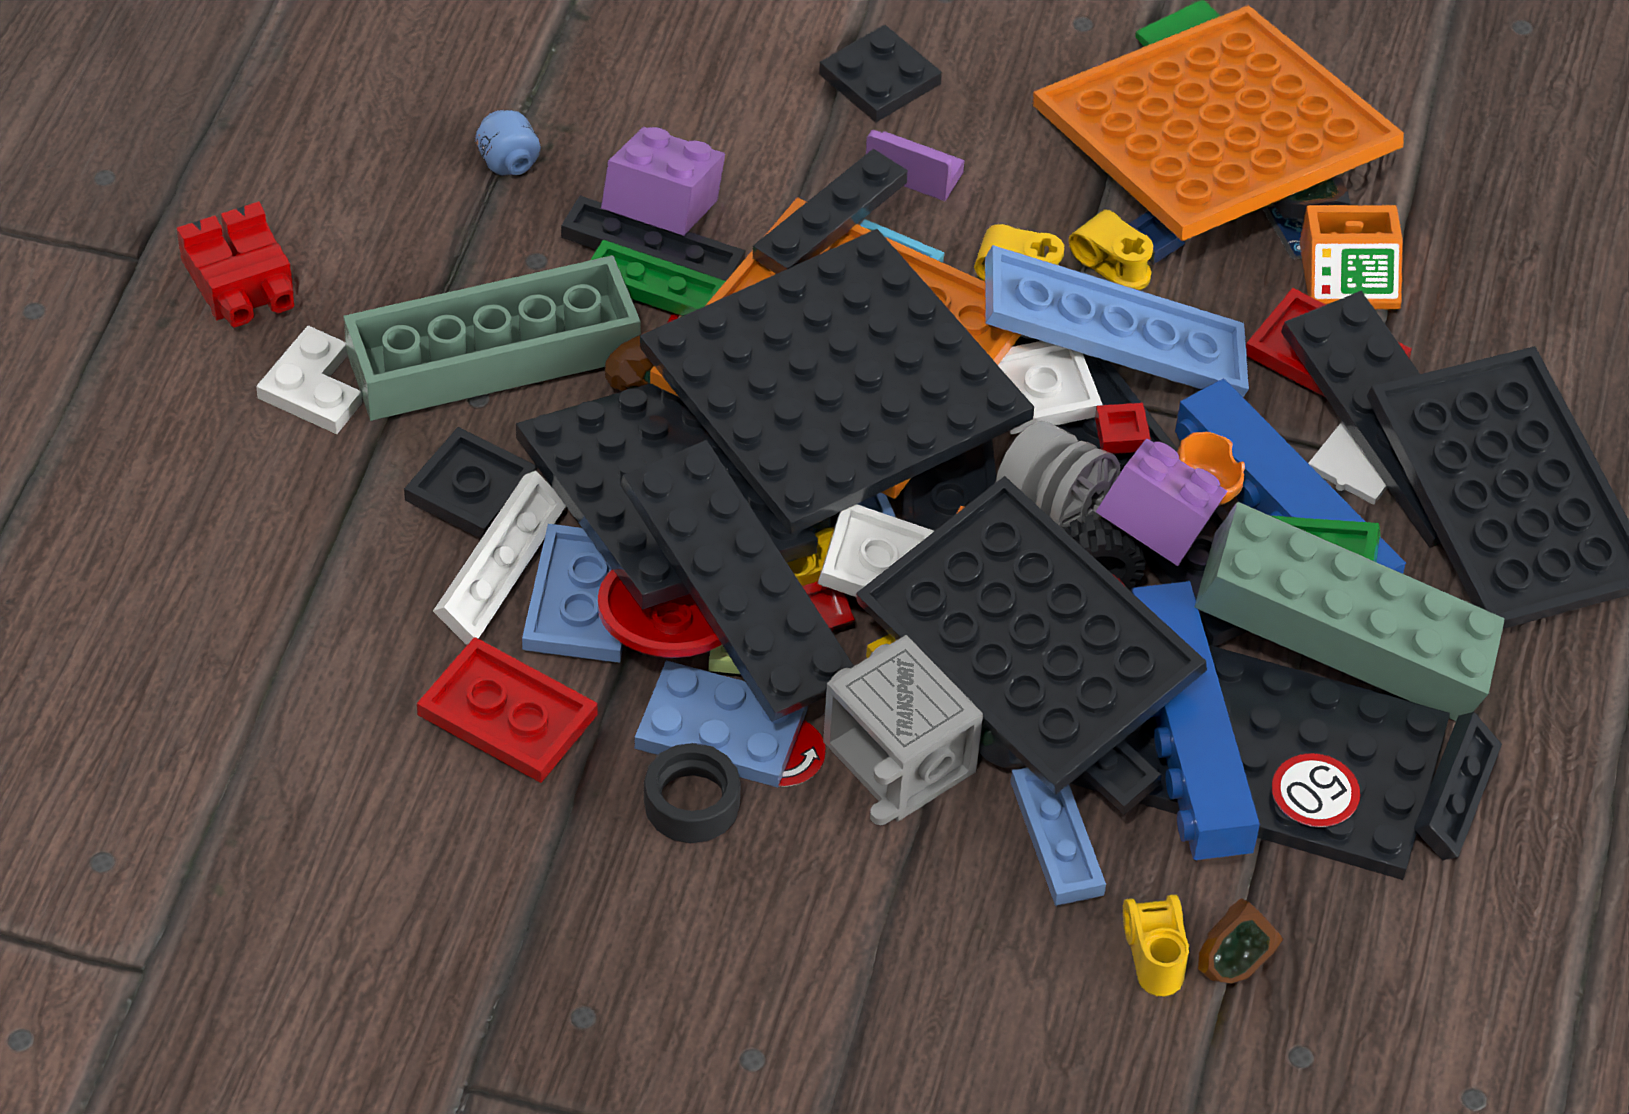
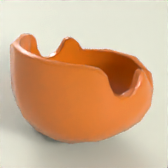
M1194 432L1181 441L1177 451L1179 460L1193 469L1200 468L1210 472L1219 480L1220 486L1227 490L1219 505L1229 502L1241 492L1245 463L1243 461L1239 463L1235 461L1232 455V442L1229 439L1211 432Z

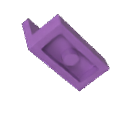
M872 130L867 136L866 154L875 149L907 169V183L904 185L907 188L946 201L963 174L964 160L885 131L881 133Z

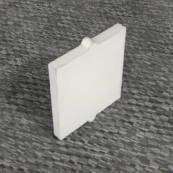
M1343 422L1339 424L1308 463L1322 478L1335 484L1337 490L1343 491L1345 489L1373 505L1388 488Z

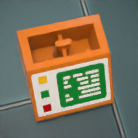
M1307 205L1299 243L1308 296L1327 305L1362 290L1374 309H1400L1403 238L1397 205Z

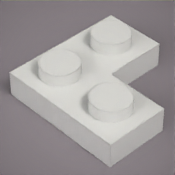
M307 326L256 386L258 399L338 434L362 404V393L360 390L330 377L348 356L346 342Z

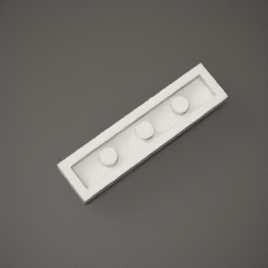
M537 471L523 476L433 610L465 644H468L474 637L479 639L544 540L548 524H554L566 507L555 490Z

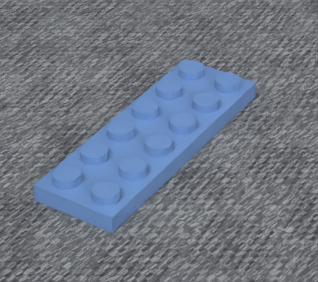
M992 245L985 257L986 324L1199 389H1204L1224 378L1242 397L1249 390L1244 323Z

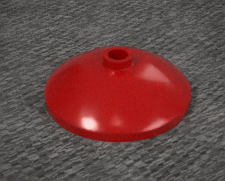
M613 569L602 581L598 593L600 619L607 631L624 645L638 652L662 658L696 656L722 645L690 594L642 610Z

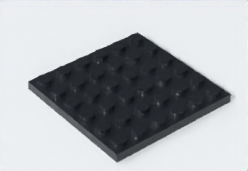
M878 229L640 335V349L790 535L802 531L1029 422L1034 417L1033 404Z

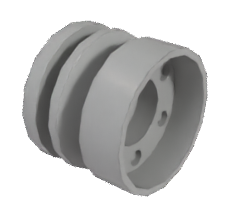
M1039 421L1029 425L1016 437L1003 458L996 482L1006 476L1061 528L1065 527L1071 530L1070 522L1076 519L1082 524L1085 523V516L1093 514L1094 520H1101V515L1096 513V510L1118 478L1120 463L1115 455L1105 450L1097 449L1095 445L1089 442H1078L1075 435L1051 423Z

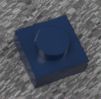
M1147 211L1128 224L1151 239L1153 253L1148 261L1153 265L1183 246L1186 240H1180L1150 211Z

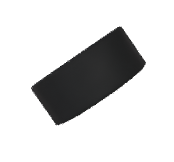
M697 743L675 745L659 753L648 766L644 779V805L647 818L658 832L672 840L686 843L710 841L725 833L736 820L740 806L741 783L737 767L726 754L712 746ZM694 775L707 778L716 783L722 790V796L716 804L706 809L689 811L676 808L666 802L663 798L662 790L667 783L679 777Z

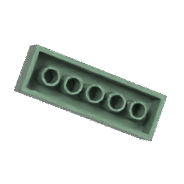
M613 255L343 316L347 355L359 390L362 393L370 421L605 367L606 360L622 343L641 334V321Z
M1240 502L1235 504L1214 535L1194 606L1201 611L1408 701L1449 712V718L1454 721L1457 720L1458 715L1473 712L1489 694L1505 618Z

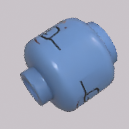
M500 110L490 113L484 118L476 132L475 142L488 168L496 175L522 174L534 164L539 156L541 148L539 139L527 118L520 112Z

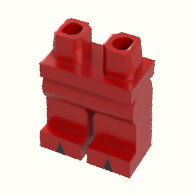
M259 201L221 213L222 227L216 216H211L176 228L181 260L205 301L211 306V312L216 321L225 318L235 328L250 323L251 319L254 318L253 309L268 304L271 311L276 313L293 309L295 305L290 262L283 253L279 243L276 242L266 222V215Z

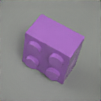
M642 127L609 159L601 208L684 236L718 199L725 153L713 150L708 144L701 141H686L670 136L666 130L661 128Z
M1146 438L1125 465L1096 510V513L1178 566L1220 504L1227 490L1220 486L1219 480L1210 472L1200 468L1193 469L1179 460L1178 453L1170 446L1162 442L1153 443Z

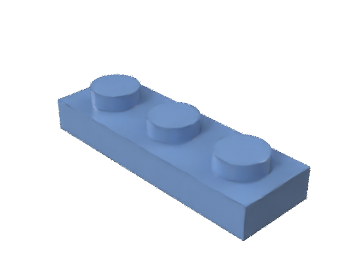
M1028 768L1013 770L1011 785L1055 906L1104 896L1106 883L1069 784L1055 795Z

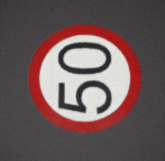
M1310 753L1294 756L1279 766L1272 780L1273 796L1280 809L1295 821L1309 826L1325 827L1341 823L1354 813L1359 804L1360 787L1355 775L1343 763L1326 755Z

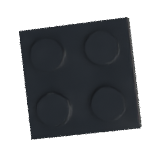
M885 24L820 61L819 75L875 123L941 85L942 71Z
M457 427L404 488L405 501L482 539L523 476L537 471V465Z

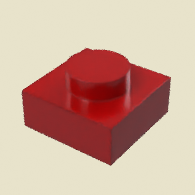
M1143 403L1096 406L1095 422L1101 450L1111 454L1136 452L1146 438L1151 441Z
M818 581L802 586L831 631L851 625L855 620L845 593L817 584Z

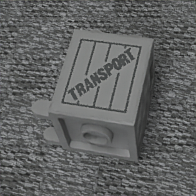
M905 635L892 644L879 646L872 652L869 658L851 669L844 668L838 671L827 683L823 742L879 801L871 807L870 819L877 825H885L893 819L900 821L976 772L983 713Z

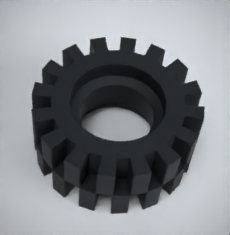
M1093 514L1085 516V523L1081 524L1076 519L1070 522L1071 530L1065 527L1062 528L1111 574L1120 579L1127 588L1130 589L1135 586V579L1141 580L1143 577L1145 558L1142 542L1101 516V520H1094Z

